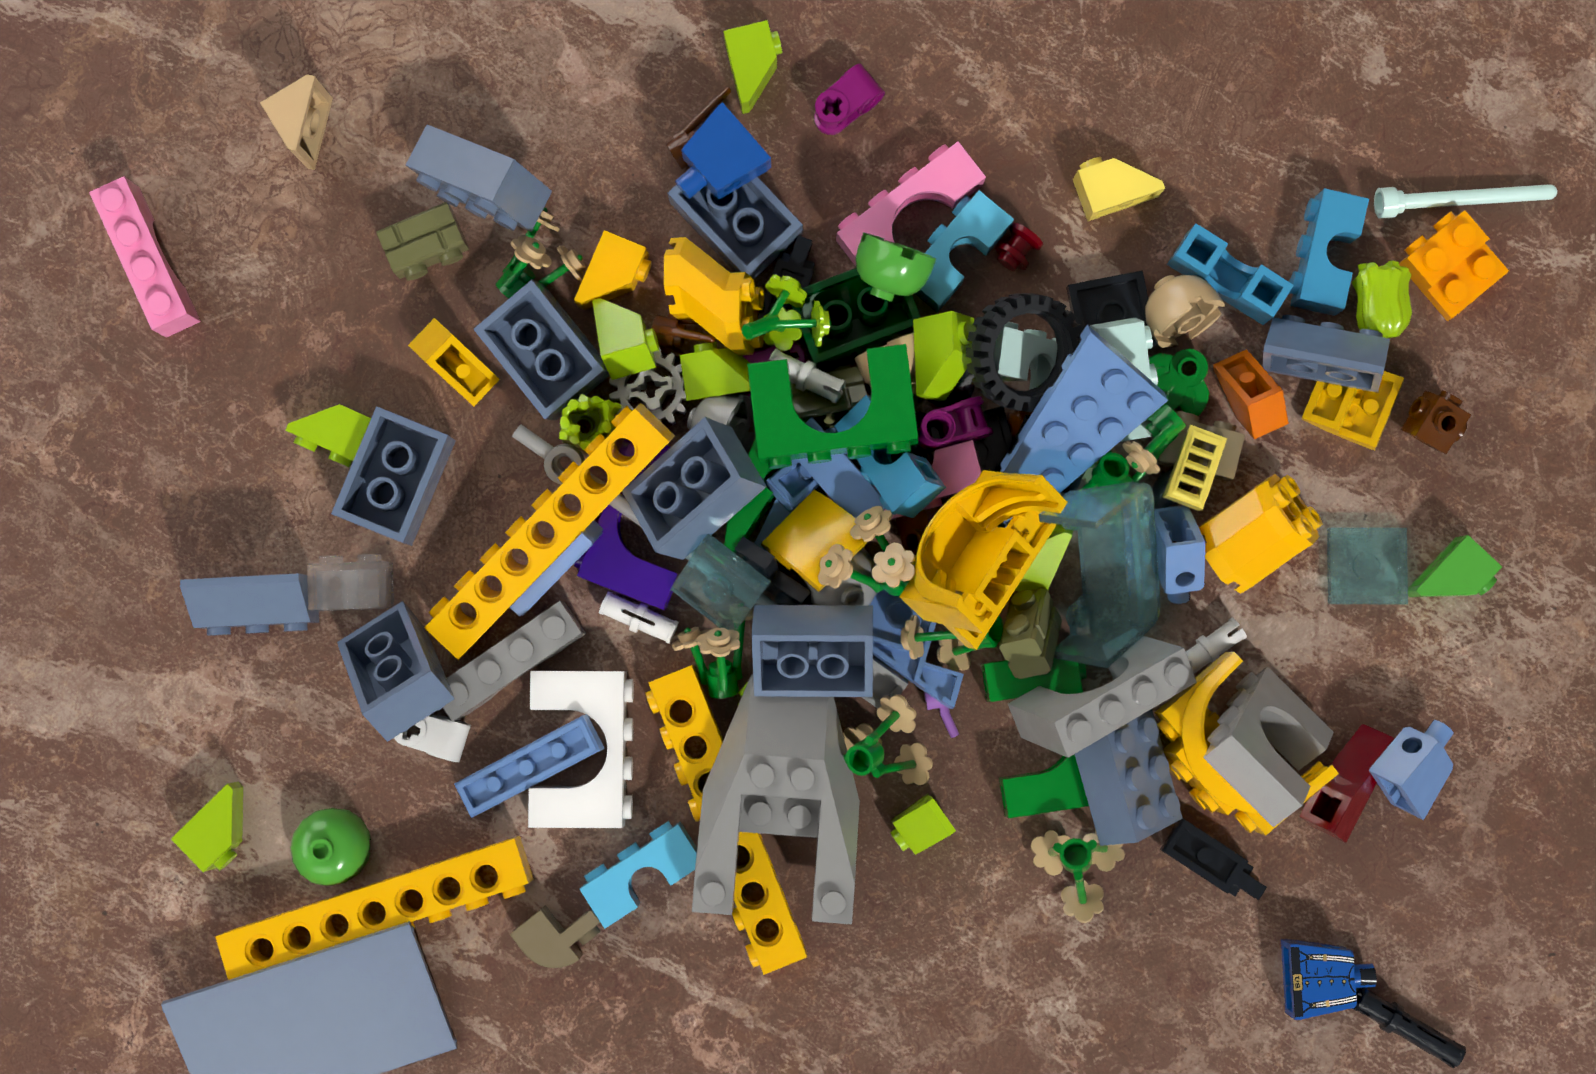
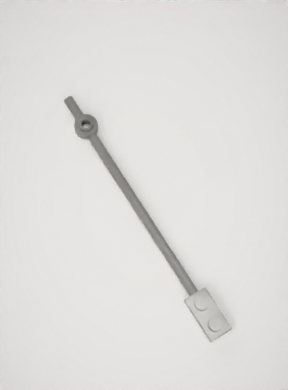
M522 424L519 425L512 435L517 441L545 459L544 470L547 476L555 483L563 484L558 479L559 475L565 470L560 464L561 457L566 456L578 466L585 461L583 453L576 446L560 444L553 447ZM590 473L591 478L595 482L605 484V482ZM619 494L609 505L641 527L625 496ZM696 548L686 557L687 560L753 606L778 605L699 548ZM873 656V697L862 698L876 708H879L881 706L880 699L883 696L892 697L895 694H901L908 685L909 680Z

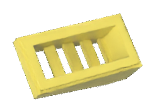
M1189 425L1162 497L1197 511L1203 510L1227 438ZM1194 438L1214 445L1213 452L1193 446ZM1189 453L1208 459V465L1204 466L1188 460ZM1186 467L1204 474L1202 481L1183 474L1184 468ZM1179 482L1197 487V494L1178 488Z

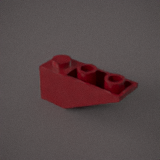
M1362 723L1330 764L1334 766L1339 774L1307 800L1299 817L1313 828L1347 843L1377 784L1369 769L1395 738Z

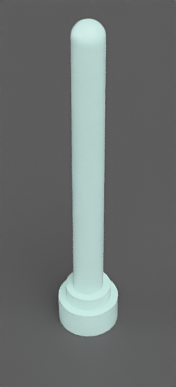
M1549 184L1404 194L1402 190L1397 191L1395 187H1386L1376 190L1374 209L1379 219L1395 218L1398 213H1403L1405 209L1551 200L1556 197L1557 188Z

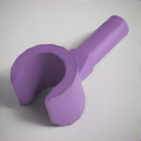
M924 692L927 710L939 708L940 716L950 738L958 736L959 732L951 717L949 708Z

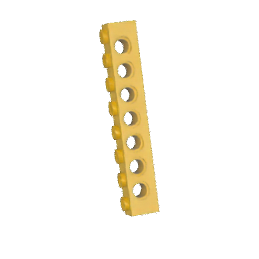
M642 403L634 408L633 411L626 406L610 422L616 427L607 438L599 434L584 449L589 455L580 466L573 461L559 475L558 479L563 484L554 493L546 489L531 505L536 512L527 521L520 516L505 532L510 539L501 548L495 543L479 559L484 566L476 574L469 570L454 585L459 592L450 601L444 596L428 612L433 619L424 628L455 658L459 660L675 437ZM619 438H626L632 442L635 449L633 456H624L618 451L616 443ZM592 466H599L606 471L608 476L607 483L599 484L591 478L590 469ZM565 494H573L578 497L581 503L579 511H572L566 507L564 503ZM545 521L551 524L554 529V537L547 538L541 535L538 530V522ZM512 550H523L527 554L528 564L522 565L517 563L512 556ZM487 576L497 577L502 584V591L492 590L487 584ZM461 603L471 604L476 610V617L465 615L462 611Z
M694 665L648 682L651 690L645 692L653 714L660 712L665 724L664 727L659 728L667 750L675 749L679 762L674 764V768L682 786L688 784L693 799L688 800V804L695 821L698 822L701 816L703 796L699 780L704 773L711 771L723 743V738ZM677 700H685L692 707V716L687 722H678L671 714L672 705ZM699 736L706 742L707 750L704 756L693 758L688 755L685 744L689 737ZM739 832L738 845L744 846L749 851L750 859L746 864L736 868L734 901L737 907L733 908L732 916L739 931L746 929L751 944L746 945L745 948L753 968L760 965L763 975L807 958V950L761 834ZM749 882L759 883L764 889V896L756 902L748 901L742 894V888L745 884ZM769 918L778 924L779 931L775 936L765 938L757 932L756 926L762 919Z
M519 835L226 931L215 936L227 978L230 980L408 921L411 922L414 928L413 921L428 917L429 923L437 922L452 916L450 909L465 905L466 910L470 911L489 904L487 897L501 892L504 899L526 892L524 885L529 884L534 878ZM482 865H490L497 871L498 879L494 885H487L480 879L479 871ZM446 877H452L459 882L460 893L458 897H450L444 892L443 881ZM409 889L417 890L422 895L423 904L420 909H413L407 904L406 893ZM371 902H379L384 906L386 915L383 921H376L371 917L369 913ZM335 914H341L347 919L348 930L346 933H339L334 929L332 919ZM298 926H303L310 932L311 940L309 945H302L297 941L295 932ZM261 938L269 940L273 945L271 957H265L260 953L258 944Z

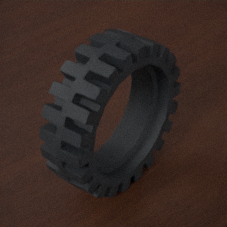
M1033 293L1008 295L1009 297H1001L995 300V305H988L982 310L985 315L977 317L973 325L977 329L975 332H969L967 338L968 341H972V348H966V357L971 358L972 363L967 364L969 373L975 375L972 381L977 388L982 389L980 393L984 397L1008 409L1033 412L1047 388L1052 387L1063 371L1062 364L1068 354L1073 355L1082 340L1078 335L1083 332L1081 324L1073 322L1077 318L1074 313L1065 310L1067 306L1060 301L1053 300L1054 298ZM1026 313L1036 314L1046 320L1054 330L1057 343L1056 362L1048 378L1038 387L1027 391L1014 390L1004 384L997 374L994 362L996 339L1003 326L1013 317Z

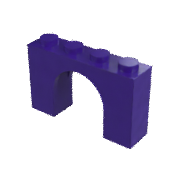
M624 439L619 452L624 456H633L635 452L634 445L630 440ZM666 445L627 486L671 447ZM608 505L594 519L604 529L602 531L603 534L574 564V567L579 569L577 576L666 611L680 575L635 557L627 549L621 536L620 524L622 513Z

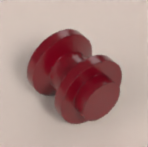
M1013 222L1009 227L1013 236L1007 244L999 242L995 250L999 254L997 257L998 262L1015 272L1017 268L1026 270L1029 266L1026 255L1031 249L1040 250L1044 244L1034 232L1019 223Z

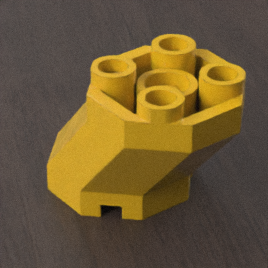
M671 238L669 244L674 249H667L664 254V290L666 295H673L675 300L674 305H668L670 314L678 320L693 319L737 355H753L755 348L763 347L764 334L747 340L742 334V326L758 320L759 310L764 308L763 288L755 287L753 278L746 272L730 273L688 238Z
M1273 474L1199 526L1207 542L1205 543V559L1222 582L1227 585L1232 582L1239 584L1234 590L1240 594L1313 545L1320 537L1317 528L1323 525L1321 517L1313 507L1305 505L1299 496L1300 489L1297 483L1289 475L1280 478Z

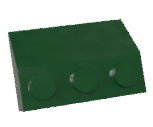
M857 267L801 288L807 293L803 307L798 308L790 304L792 310L800 313L801 319H811L814 301H820L823 311H828L831 321L829 334L822 337L821 347H816L812 327L800 328L802 330L801 339L810 361L815 363L816 368L823 372L855 361V357L866 352V349L882 347L891 340L914 333L913 319L921 318L912 295H894L893 301H888L870 294L872 286L861 279L857 272Z

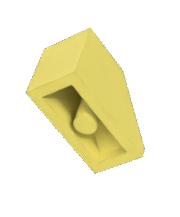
M1101 157L1090 159L1080 165L1081 169L1077 171L1073 178L1087 221L1158 198L1165 189L1162 180L1115 158L1102 161Z

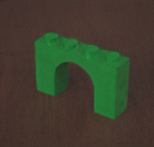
M906 344L866 349L872 393L869 408L865 416L855 426L837 433L817 431L806 425L799 418L794 409L787 359L747 364L757 452L760 463H768V468L777 469L792 466V460L807 458L809 464L832 461L831 455L847 453L848 459H857L871 456V450L887 448L888 454L911 451L910 445L918 444V433Z
M1076 650L1055 652L1052 668L1049 673L1022 679L1014 677L1008 666V660L980 664L986 702L1019 698L1038 686L1061 694L1083 693L1081 680L1087 678L1083 656L1077 657ZM1075 754L1068 758L1062 755L1055 764L1042 771L999 777L1004 816L1008 819L1089 806Z

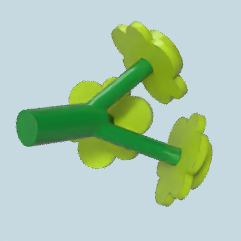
M772 275L765 287L771 294L776 296L777 300L769 314L742 326L743 336L750 340L765 334L764 341L766 344L775 345L780 351H788L793 345V340L796 341L801 338L802 330L800 328L812 327L816 347H821L822 337L829 334L831 325L828 311H823L820 301H814L811 319H801L800 313L795 310L787 311L783 307L784 304L789 303L794 307H803L807 293L801 289V285L796 279L790 276L780 277Z

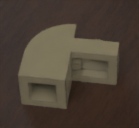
M545 905L516 928L510 936L524 954L536 964L548 968H562L575 963L581 958L583 953L575 942L579 941L583 946L601 931L597 926L600 921L591 908L564 929Z

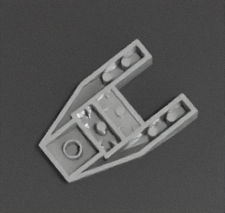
M751 674L703 788L692 912L732 915L739 832L817 838L812 921L852 924L860 800L853 772L848 768L843 757L847 752L834 697L754 696L753 674Z

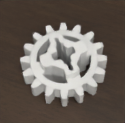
M660 348L654 352L656 365L668 370L673 377H662L653 368L640 372L634 383L627 384L631 375L615 380L610 378L609 383L618 388V391L609 394L611 401H620L622 409L617 414L626 406L633 411L634 408L629 402H641L647 406V409L661 423L667 419L670 424L674 425L676 421L673 414L677 411L685 415L687 412L681 404L682 400L686 401L684 381L681 378L682 368L681 364L673 365L676 359L673 353H670L664 359L662 358ZM653 381L656 387L661 386V388L655 390V397L649 398L646 392H641V390L647 388L646 382ZM676 392L672 403L663 410L662 404L667 396L673 395Z

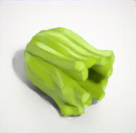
M1394 260L1388 261V263L1380 267L1374 262L1359 264V273L1351 282L1358 296L1356 312L1358 328L1360 330L1378 331L1383 334V338L1398 337L1409 325L1412 315L1409 297V281L1411 278L1409 268L1400 266L1399 262Z
M581 394L578 400L571 399L567 407L563 408L561 412L559 439L562 440V443H568L584 450L599 434L607 438L616 428L610 422L615 418L614 415L622 409V405L617 402L613 403L610 400L604 401L598 396L589 398L584 394ZM585 419L589 421L591 429L588 433L580 432V426L577 424L579 420Z

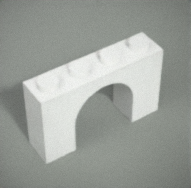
M530 671V710H574L587 714L599 724L604 732L607 742V756L603 768L589 783L579 786L530 787L528 828H623L625 826V819H632L633 800L632 795H626V780H632L633 757H626V741H633V718H627V702H633L634 681L633 679H627V671Z

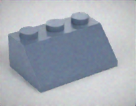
M1283 315L1282 319L1273 317L1263 350V368L1268 372L1378 393L1390 339L1383 338V334L1375 330L1361 329L1359 333L1345 331L1342 325L1332 322H1322L1318 326L1307 324L1305 319L1294 315Z
M296 573L180 580V589L193 628L207 629V636L231 635V627H245V634L269 633V625H284V632L307 631V623H319L318 577Z

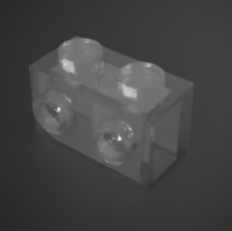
M381 554L358 555V562H343V556L338 555L319 556V563L307 564L308 610L310 611L390 609L394 607L393 563L381 561Z

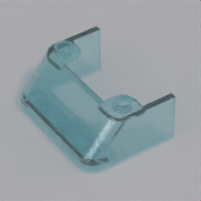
M1127 482L1069 491L1062 496L1068 503L1061 513L1042 511L1039 514L1040 522L1060 524L1066 530L1078 531L1083 594L1068 608L1066 621L1070 626V635L1056 646L1054 658L1109 668L1156 624L1160 614L1161 602L1154 498L1151 486L1146 483Z

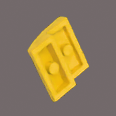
M1384 371L1378 393L1317 381L1303 413L1302 420L1375 451L1403 385L1404 378Z
M814 489L761 543V546L771 555L775 556L789 571L791 569L796 571L814 589L820 592L825 587L818 580L821 570L820 560L828 554L830 548L834 544H840L845 549L851 550L854 557L868 542L863 541L862 538L853 539L850 535L852 527L856 525L855 517Z

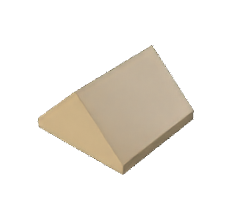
M307 74L260 102L287 148L306 168L315 170L333 98L315 76Z

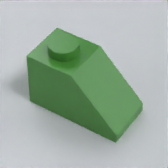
M1469 535L1455 537L1404 593L1409 597L1483 595L1496 583L1497 578L1494 576L1502 566Z

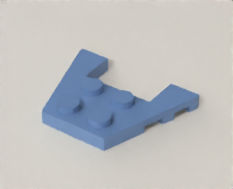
M883 589L875 595L869 605L873 606V656L945 707L953 709L964 674L927 663L925 660L931 641H923L924 654L917 659H911L909 651L905 650L901 643V630L905 627V621L910 620L912 615L919 617L920 627L923 628L924 633L934 632L936 623L923 620L899 596H892Z

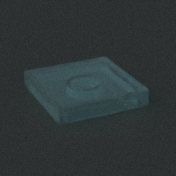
M1327 528L1328 604H1408L1407 528Z
M708 534L701 541L670 590L719 628L737 631L771 581L712 535Z

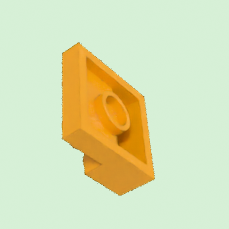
M1466 210L1457 216L1452 211L1446 214L1433 225L1437 231L1427 240L1421 235L1404 249L1408 256L1399 263L1400 266L1409 268L1411 273L1410 279L1446 321L1454 318L1509 272L1506 266L1485 243L1490 238Z

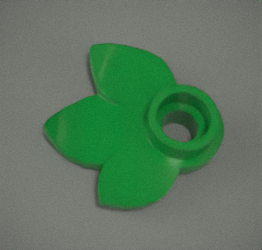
M1187 348L1178 351L1175 355L1158 353L1149 357V364L1153 363L1156 368L1157 386L1165 392L1168 399L1165 404L1172 409L1180 406L1183 412L1199 416L1209 398V390L1204 381L1208 373V362L1205 356L1198 350ZM1186 361H1192L1196 364V371L1191 375H1186L1181 370L1183 363Z

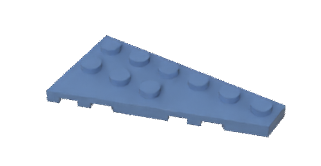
M1088 324L1080 335L1082 340L1073 355L1068 354L1063 362V371L1055 384L1047 388L1019 433V442L1011 454L1007 453L1001 462L1002 469L1000 472L1043 475L1060 493L1168 401L1163 390ZM1012 517L997 527L1006 528Z

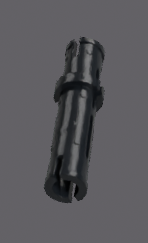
M1365 987L1360 988L1356 992L1357 1005L1352 1009L1377 1022L1383 1031L1398 1034L1420 1049L1440 1059L1451 1068L1459 1066L1466 1054L1465 1046L1449 1039L1422 1021L1412 1017L1404 1011V1007L1400 1004L1385 1001Z

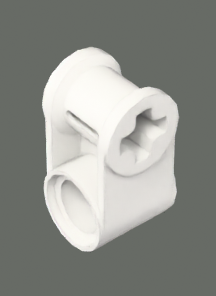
M431 714L415 724V726L420 728V733H415L409 738L407 737V731L394 737L403 746L421 750L429 755L448 761L460 762L471 725L462 721H451L449 717Z

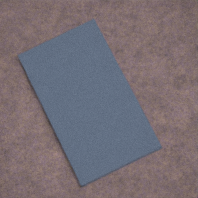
M410 921L165 1000L161 1004L162 1011L165 1013L190 1074H381L457 1049V1040L449 1025L414 933V927Z

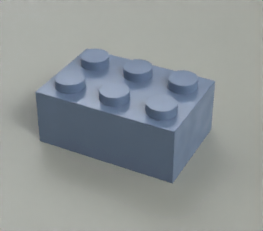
M426 125L406 163L408 168L418 174L416 179L418 183L432 191L437 192L439 190L437 197L454 207H457L459 202L466 204V210L483 219L490 214L494 216L493 220L496 223L512 231L518 226L531 232L552 193V190L515 159L430 125Z
M758 177L720 199H717L707 186H704L690 199L682 193L677 185L667 193L670 204L726 264L735 273L746 272L753 280L773 263L782 252L787 250L796 241L798 235H803V224Z
M530 280L474 328L477 335L544 419H559L562 409L567 407L571 399L578 400L581 394H589L610 376L598 351L543 283Z
M376 406L331 514L412 546L456 440L447 434Z
M704 417L627 486L622 493L654 551L684 560L767 486L732 427Z
M403 601L337 642L362 715L387 742L455 699L427 630Z
M754 605L752 623L754 696L873 697V606Z
M1152 709L1075 753L1100 846L1138 843L1183 819L1180 811V802L1176 796L1170 775L1169 763L1165 757L1160 739L1159 727Z

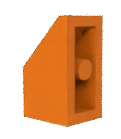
M1247 349L1213 364L1214 372L1236 419L1253 439H1257L1289 424L1282 388Z

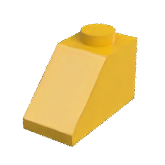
M604 230L574 298L577 306L586 310L593 307L592 300L601 298L608 301L635 290L638 281L644 282L652 265V261L648 260L649 253L647 248Z
M435 318L408 345L472 406H475L500 380Z

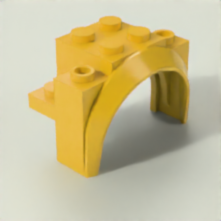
M983 470L975 483L951 497L937 511L927 525L920 540L915 560L912 563L915 568V576L909 581L899 597L923 620L943 624L966 647L977 650L1059 521L1050 512L1061 513L1068 502L1043 475ZM1012 517L1006 528L997 527Z
M1225 652L1195 677L1197 683L1174 695L1154 713L1161 720L1157 724L1159 729L1171 741L1163 749L1169 763V771L1177 780L1182 778L1186 783L1190 784L1193 789L1189 794L1203 810L1207 808L1211 813L1216 811L1229 815L1233 810L1237 809L1238 812L1234 816L1249 833L1255 830L1257 833L1266 836L1279 824L1272 827L1203 758L1211 744L1207 740L1208 737L1220 726L1217 722L1220 717L1216 712H1211L1207 708L1209 701L1218 686L1243 662L1235 652ZM1318 761L1301 776L1311 786L1304 803L1339 774L1333 765L1327 767Z

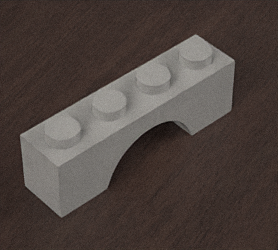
M562 601L557 602L447 677L455 699L446 704L443 709L451 721L463 719L492 699L499 691L521 675L555 656L586 635V632L568 605Z

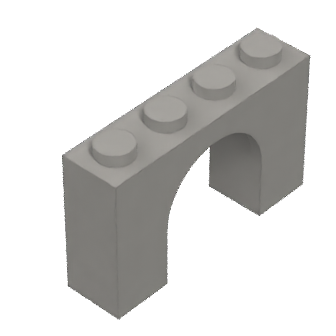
M1136 633L1129 634L1102 650L1113 677L1112 682L1097 689L1078 694H1061L1038 686L1008 703L1021 738L1067 758L1197 683L1184 647Z
M1267 666L1257 675L1250 672L1237 684L1236 689L1238 692L1226 704L1229 709L1217 720L1220 726L1207 739L1211 744L1203 758L1272 827H1275L1303 805L1311 786L1275 751L1272 745L1299 771L1327 749L1334 732Z

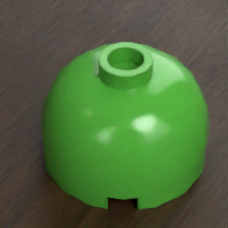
M865 232L862 234L856 254L857 272L865 283L872 286L870 294L888 301H893L894 295L909 296L917 293L926 284L936 262V258L899 243L884 241L882 237Z
M329 808L315 811L303 819L293 833L290 846L292 862L299 874L312 883L325 886L346 883L360 874L369 861L370 832L362 819L349 810Z

